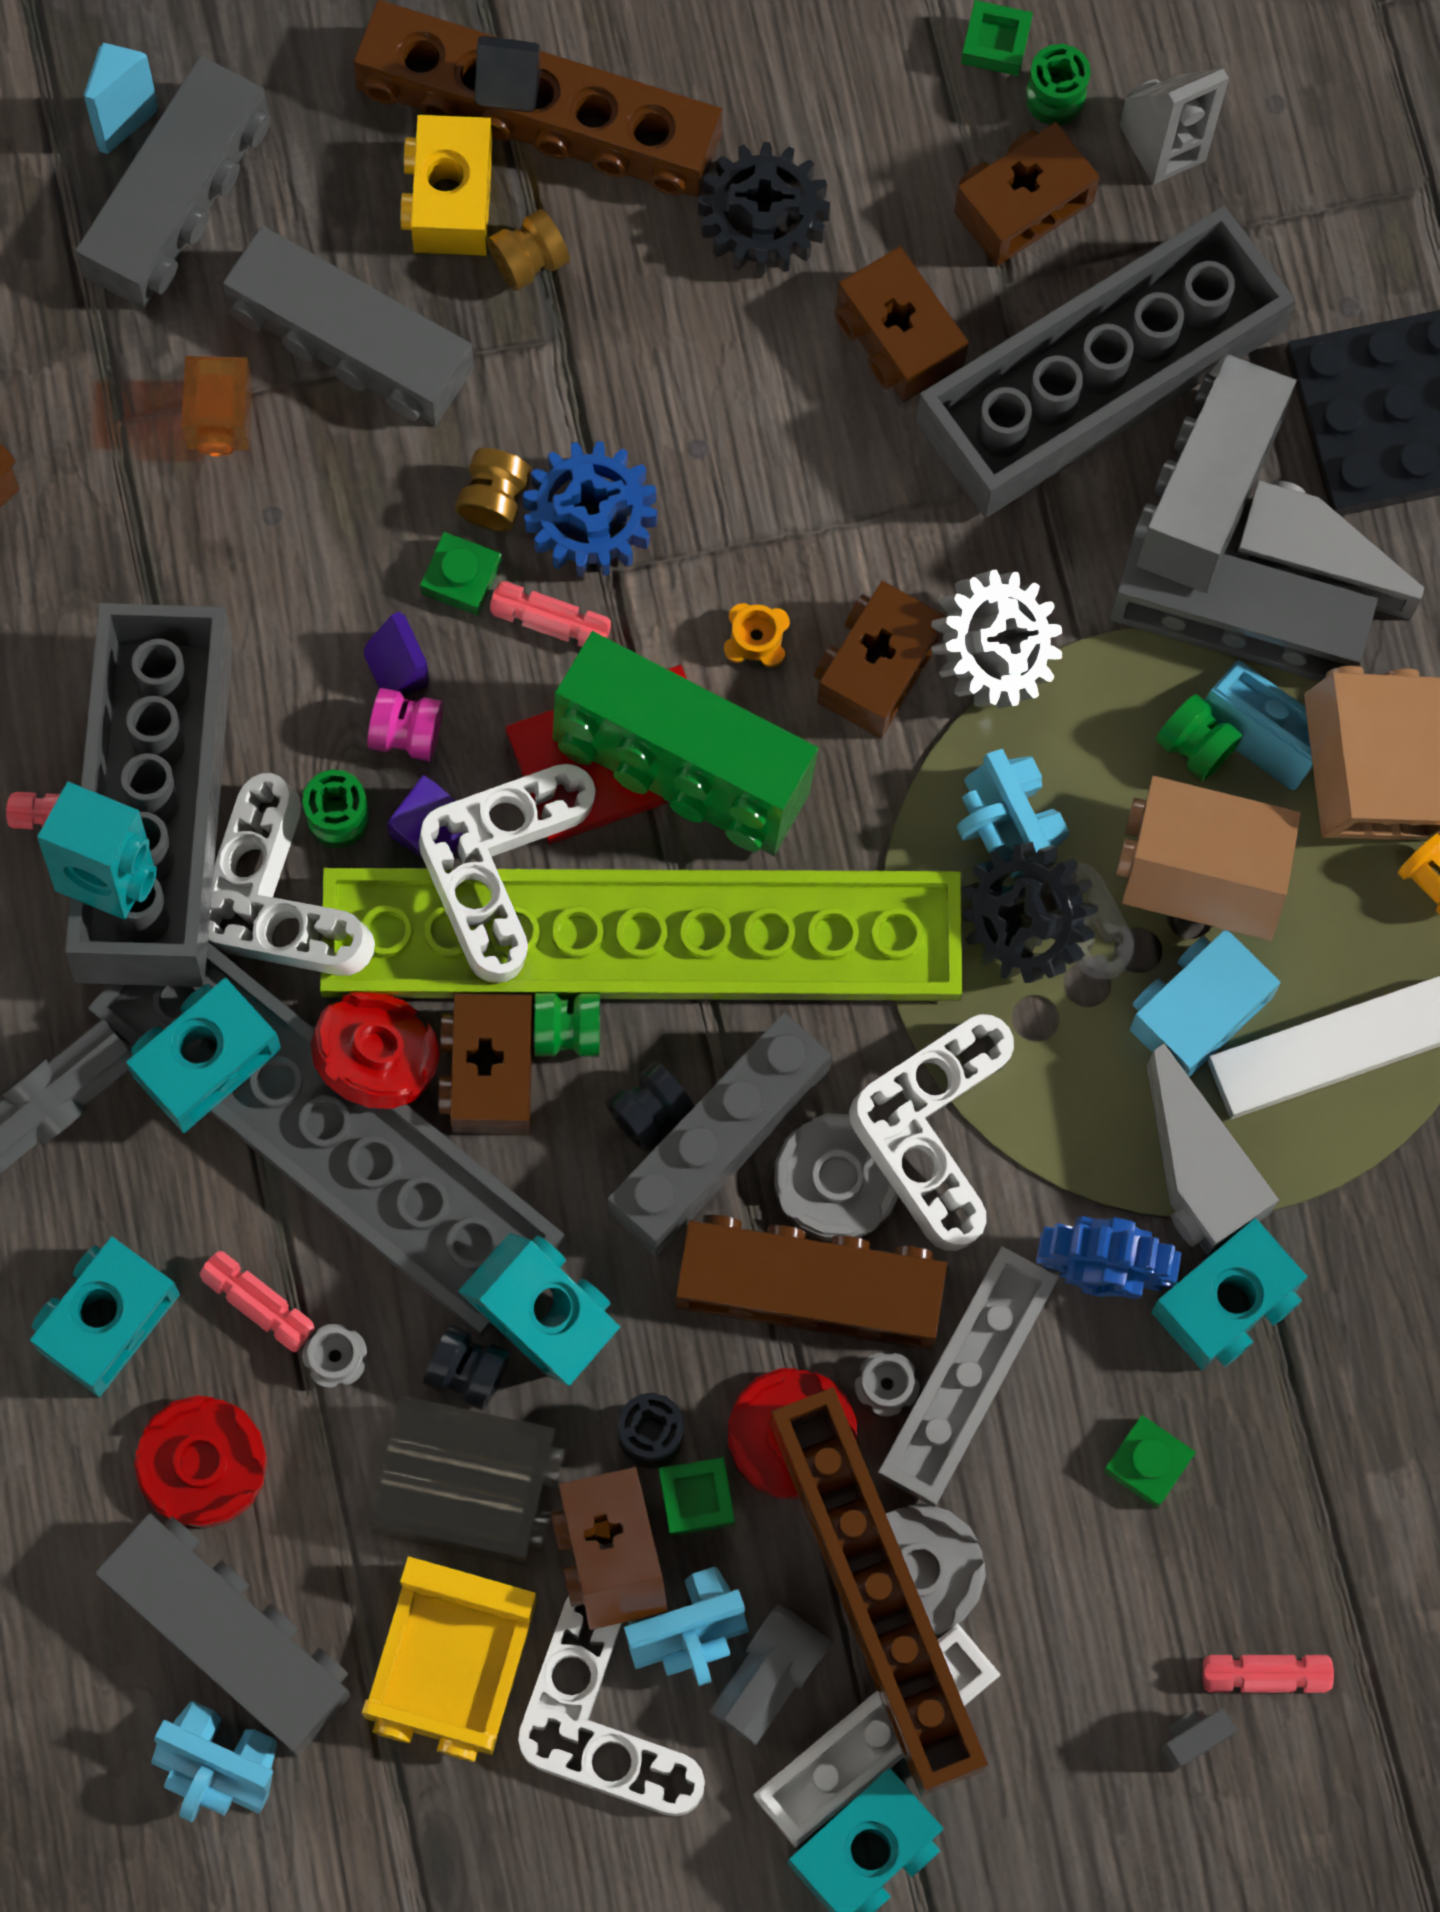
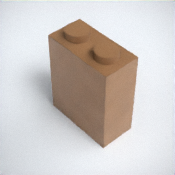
M1344 666L1328 671L1325 679L1304 693L1321 836L1326 838L1427 841L1437 833L1440 835V677L1420 676L1418 670L1408 668L1392 670L1383 675L1364 674V669L1359 666Z
M1152 776L1146 800L1133 798L1127 820L1125 834L1136 837V840L1125 838L1116 870V876L1127 878L1122 904L1272 941L1287 896L1301 812Z

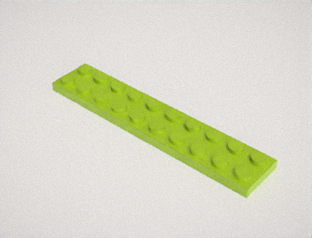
M324 868L322 907L342 910L355 915L373 934L375 947L370 962L360 972L350 976H338L321 972L320 992L322 998H342L353 992L379 993L396 998H454V994L532 995V999H535V993H556L561 999H575L580 993H600V999L961 1001L962 997L961 871L497 869L526 935L528 944L526 959L518 975L508 982L497 984L486 982L479 978L469 966L427 868ZM445 870V872H446L447 874H449V873L452 871V870H447V871ZM466 880L458 884L455 889L457 900L466 908L479 909L486 906L491 900L489 889L480 881ZM496 915L492 920L483 925L489 939L483 956L485 958L496 956L500 964L507 963L508 954L512 946H500L497 943L491 930L494 919H501L500 915ZM478 926L469 927V928H470V930L473 931V930H475ZM347 934L344 940L337 941L327 939L322 935V942L326 943L337 953L342 946L350 947L353 938Z

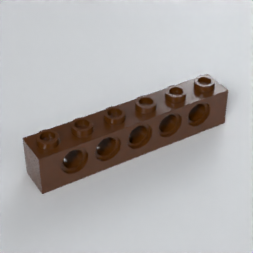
M383 0L377 1L353 61L357 89L363 91L372 100L386 105H393L399 102L420 109L424 115L491 118L492 139L508 141L512 138L534 145L539 152L551 158L566 159L571 157L590 163L596 170L611 177H624L628 175L649 182L656 190L667 195L679 196L684 193L697 198L700 195L703 178L708 173L721 138L723 108L541 50V76L537 98L548 101L550 103L548 106L542 109H534L531 112L480 106L476 104L475 91L470 90L466 86L476 79L478 38L482 36H496ZM421 62L436 66L431 71L425 73H417L410 70L413 65ZM592 116L600 117L607 121L606 124L597 128L584 126L580 122ZM652 134L660 136L665 141L656 146H646L637 140L642 136Z
M834 1387L772 1411L769 1425L920 1797L983 1772L988 1766V1762Z

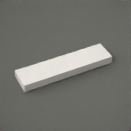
M1440 976L1211 1055L1207 1062L1230 1120L1440 1047Z
M958 1623L938 1639L964 1706L1000 1677L1001 1674ZM878 1691L872 1694L753 1794L756 1801L795 1849L860 1795L889 1767L891 1769L904 1758Z

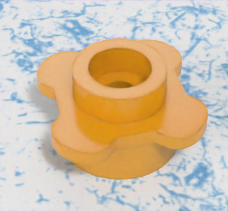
M740 603L735 605L729 612L732 632L731 638L724 643L725 656L734 663H740L748 659L761 661L767 668H774L780 665L785 658V651L781 646L782 635L790 626V619L787 613L780 608L771 609L758 604L748 605ZM753 631H760L763 637L760 640H754L751 637V633Z

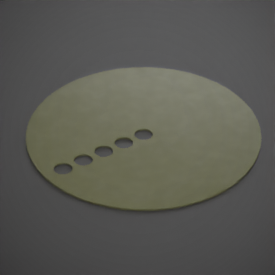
M1127 628L1081 639L1059 648L1058 650L1062 652L1061 659L1047 661L1045 664L1050 669L1054 678L1051 682L1036 684L1039 694L1037 697L1019 701L1018 705L998 709L996 705L977 707L973 703L962 713L930 751L910 785L895 821L884 871H961V892L963 886L976 882L980 883L972 869L976 864L986 861L992 862V859L981 837L972 840H962L956 829L957 824L970 815L962 800V797L969 793L964 779L983 764V757L987 753L999 749L1004 750L1007 759L1033 757L1042 775V787L1034 796L1027 799L1035 814L1050 809L1060 812L1069 830L1068 838L1057 848L1056 863L1060 864L1074 858L1078 862L1076 870L1072 874L1075 882L1082 880L1091 881L1093 886L1083 893L1082 897L1084 903L1098 905V912L1084 919V924L1096 932L1095 938L1083 943H1077L1085 956L1082 960L1070 965L1065 963V973L1050 979L1044 974L1043 979L1032 983H1024L1021 972L1019 975L1008 979L1001 978L1000 967L1002 962L999 960L985 966L979 962L986 948L982 942L967 944L965 938L976 929L974 922H967L961 919V1001H895L897 1010L916 1053L974 1016L984 1014L993 1015L1001 1019L1010 1028L1014 1037V1050L1011 1058L998 1072L951 1101V1104L960 1115L991 1145L1010 1159L1062 1190L1097 1204L1131 1213L1171 1218L1175 1210L1169 1201L1147 1072V1064L1152 1052L1129 1029L1138 1012L1132 1006L1133 1002L1156 979L1160 978L1167 985L1181 972L1183 968L1177 961L1199 938L1188 939L1177 935L1170 928L1167 915L1122 904L1127 878L1116 876L1125 838L1136 840V837L1125 834L1133 798L1146 800L1152 776L1301 812L1287 896L1272 941L1229 931L1281 984L1273 999L1215 1054L1440 976V916L1435 912L1437 904L1411 878L1403 880L1397 874L1401 866L1426 841L1322 837L1313 768L1298 788L1291 790L1234 750L1213 775L1204 782H1201L1187 770L1188 758L1186 756L1182 757L1179 753H1168L1155 741L1161 728L1185 701L1194 694H1198L1205 700L1211 689L1238 659L1303 706H1305L1304 693L1318 684L1319 681L1141 629ZM1431 867L1440 876V874L1433 867ZM1009 875L1002 885L1006 887L1014 885L1015 880L1023 877V875L1013 879ZM961 893V912L973 908V900ZM1211 927L1203 936L1212 942L1224 929ZM1141 928L1148 930L1160 941L1162 957L1158 965L1152 970L1143 973L1132 972L1124 968L1118 961L1115 953L1116 942L1124 932L1130 929ZM1052 938L1043 940L1042 945L1035 947L1033 953H1044L1056 940ZM1090 962L1097 964L1108 974L1111 983L1110 993L1102 1003L1092 1007L1077 1005L1067 996L1064 989V977L1067 971L1078 963ZM1032 996L1042 997L1055 1006L1059 1016V1024L1052 1036L1042 1041H1030L1017 1033L1012 1023V1012L1017 1003L1024 998ZM1440 1047L1232 1120L1229 1118L1208 1062L1202 1065L1190 1079L1279 1199L1272 1210L1275 1211L1304 1203L1343 1186L1375 1167L1402 1146L1434 1113L1440 1104ZM959 1054L956 1056V1058L959 1060L961 1066L963 1067L964 1065L961 1061ZM923 1063L935 1084L942 1093H945L948 1086L945 1071L934 1063Z

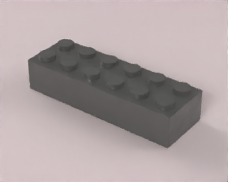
M1224 205L920 393L916 424L984 518H987L1201 384L1206 373L1210 375L1217 374L1227 354L1241 359L1284 332L1296 299Z
M99 603L81 787L140 811L157 873L147 898L141 903L135 901L125 920L70 898L65 954L75 983L201 987L204 985L233 647L226 607Z

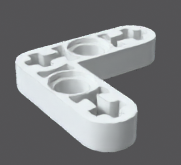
M562 764L547 768L438 807L430 812L423 821L418 842L420 853L469 966L476 976L486 982L497 984L508 982L516 977L523 968L528 950L526 935L491 857L570 829L586 819L591 811L596 791L592 778L578 766ZM563 784L567 792L578 790L579 794L573 808H568L563 800L554 801L544 805L541 815L543 820H538L536 805L551 800L554 797L557 785ZM530 793L535 794V801L531 797ZM511 803L519 807L523 812L525 823L515 831H503L494 826L490 820L489 812L497 804ZM446 826L451 834L460 832L463 834L460 837L457 848L463 864L452 870L454 857L447 843L440 842L435 844L434 842L437 839L439 827ZM471 859L476 860V862L468 863ZM445 870H452L449 874L445 872ZM466 880L480 881L490 891V902L479 909L466 908L456 898L455 889L458 884ZM496 915H500L501 919H494L491 930L497 943L500 946H512L508 954L507 963L500 964L496 956H488L486 958L483 956L489 942L483 925L492 920ZM478 926V927H477L475 930H473V931L470 930V928H469V927Z
M273 773L256 775L243 785L237 796L214 864L208 941L218 950L231 955L338 976H350L360 972L368 965L374 954L375 941L371 931L355 915L342 910L273 897L300 818L302 805L299 795L280 776ZM274 796H276L280 800L277 808L269 807L263 815L259 811L261 803H271ZM263 829L270 834L268 838L262 836ZM252 849L262 850L263 863L259 870L251 876L238 877L236 866L240 857ZM235 912L249 924H254L253 933L245 926L230 924L225 928V931L219 926L222 919H232ZM285 919H298L300 927L296 939L284 947L273 946L272 934L275 927ZM318 933L327 939L337 941L344 940L347 934H349L353 938V942L350 947H340L336 953L326 943L317 941Z
M980 1014L960 1024L870 1083L853 1099L849 1109L850 1123L867 1151L925 1236L936 1247L945 1251H957L974 1242L983 1233L985 1228L986 1210L981 1199L935 1134L926 1118L994 1074L1011 1058L1014 1050V1037L1010 1028L1001 1019L993 1015ZM975 1036L979 1039L989 1036L995 1044L990 1049L989 1056L986 1053L979 1054L962 1067L956 1056L973 1044L976 1040ZM934 1063L945 1071L948 1081L945 1093L930 1095L919 1087L916 1081V1071L920 1064ZM894 1080H899L900 1085L897 1084ZM902 1091L908 1102L900 1106L889 1116L888 1120L892 1127L885 1120L874 1123L869 1118L868 1113L874 1107L871 1098L878 1105H881ZM914 1107H916L919 1111L915 1112ZM918 1149L925 1152L931 1158L934 1172L929 1181L915 1182L905 1175L902 1168V1157L905 1151ZM945 1181L950 1189L939 1197L951 1212L959 1208L965 1212L967 1219L961 1224L965 1234L957 1227L949 1231L943 1227L941 1220L948 1213L938 1197L927 1205L922 1196L931 1193Z
M568 1596L520 1727L518 1741L523 1757L528 1764L540 1771L660 1814L675 1817L688 1814L698 1806L704 1793L705 1780L703 1772L695 1760L685 1754L589 1720L622 1623L594 1629L590 1640L591 1645L604 1646L599 1657L582 1646L563 1645L562 1641L566 1633L571 1634L578 1640L583 1628V1616L575 1612L577 1606L571 1607ZM570 1657L578 1658L585 1662L591 1673L590 1683L587 1688L575 1695L563 1694L556 1689L552 1682V1672L556 1664ZM549 1721L556 1722L560 1725V1737L575 1744L579 1743V1731L593 1734V1737L588 1741L583 1750L581 1771L577 1772L567 1768L574 1756L566 1751L553 1749L549 1758L538 1756V1743L530 1739L533 1729L544 1731ZM609 1743L621 1745L628 1751L631 1757V1768L627 1775L613 1782L605 1781L598 1777L592 1767V1759L596 1750L602 1745ZM642 1753L657 1757L650 1766V1770L653 1772L670 1775L674 1766L684 1768L686 1770L685 1781L694 1786L691 1796L680 1794L675 1804L668 1803L663 1800L664 1788L645 1780L644 1794L629 1790L640 1775Z

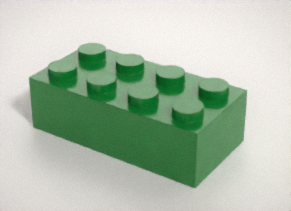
M594 631L590 633L555 692L552 740L559 743L558 748L565 756L582 765H590L594 761L614 772V778L622 786L635 793L646 794L648 790L654 792L670 802L669 805L672 810L684 819L694 823H702L705 820L726 831L727 838L744 850L758 852L760 849L775 856L809 796L819 747Z

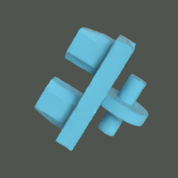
M1003 749L987 753L983 757V764L964 779L969 793L965 794L962 800L970 815L956 826L961 839L972 840L981 837L989 854L1008 846L1013 851L1015 845L1024 842H1033L1036 852L1050 845L1058 848L1069 836V830L1060 812L1050 809L1035 814L1027 799L1034 796L1042 787V775L1033 757L1007 759ZM1015 871L1010 876L1012 879L1022 876L1024 871Z
M716 1567L693 1573L684 1580L692 1605L665 1614L629 1621V1626L624 1627L635 1669L662 1661L667 1676L692 1668L698 1686L711 1682L707 1663L730 1656L726 1639L749 1632L744 1614L745 1607L739 1590L730 1591V1588Z
M191 1701L173 1724L163 1720L154 1738V1742L157 1745L151 1764L170 1772L165 1781L164 1788L184 1797L179 1817L192 1823L203 1806L225 1816L232 1802L260 1814L269 1797L273 1770L271 1769L278 1742L274 1738L255 1729H245L234 1752L212 1742L220 1728L221 1717L214 1710L195 1701Z

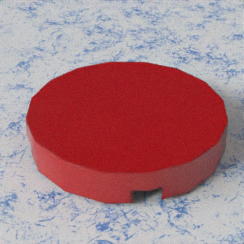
M353 992L343 996L341 1002L335 1003L331 1007L329 1005L321 1012L311 1038L310 1049L313 1065L325 1084L345 1100L367 1108L394 1109L414 1102L429 1087L440 1058L437 1035L429 1023H427L425 1028L422 1021L415 1017L417 1010L404 1000L386 994Z
M779 1368L757 1377L738 1395L728 1419V1450L738 1473L755 1490L777 1499L800 1500L769 1425L771 1412L834 1387L856 1440L857 1419L848 1397L829 1378L815 1372L797 1370V1368Z
M196 1395L171 1402L151 1417L143 1430L144 1434L139 1440L138 1449H136L134 1467L141 1492L158 1514L167 1519L173 1516L185 1527L207 1529L231 1522L251 1507L264 1485L268 1458L261 1432L244 1410L232 1403L215 1399L214 1397Z

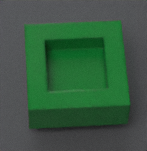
M974 0L961 64L1019 76L1033 12Z
M443 532L420 584L421 595L479 616L501 566V553Z
M1141 1415L1103 1472L1158 1509L1196 1451Z
M724 1457L659 1468L669 1537L735 1526Z

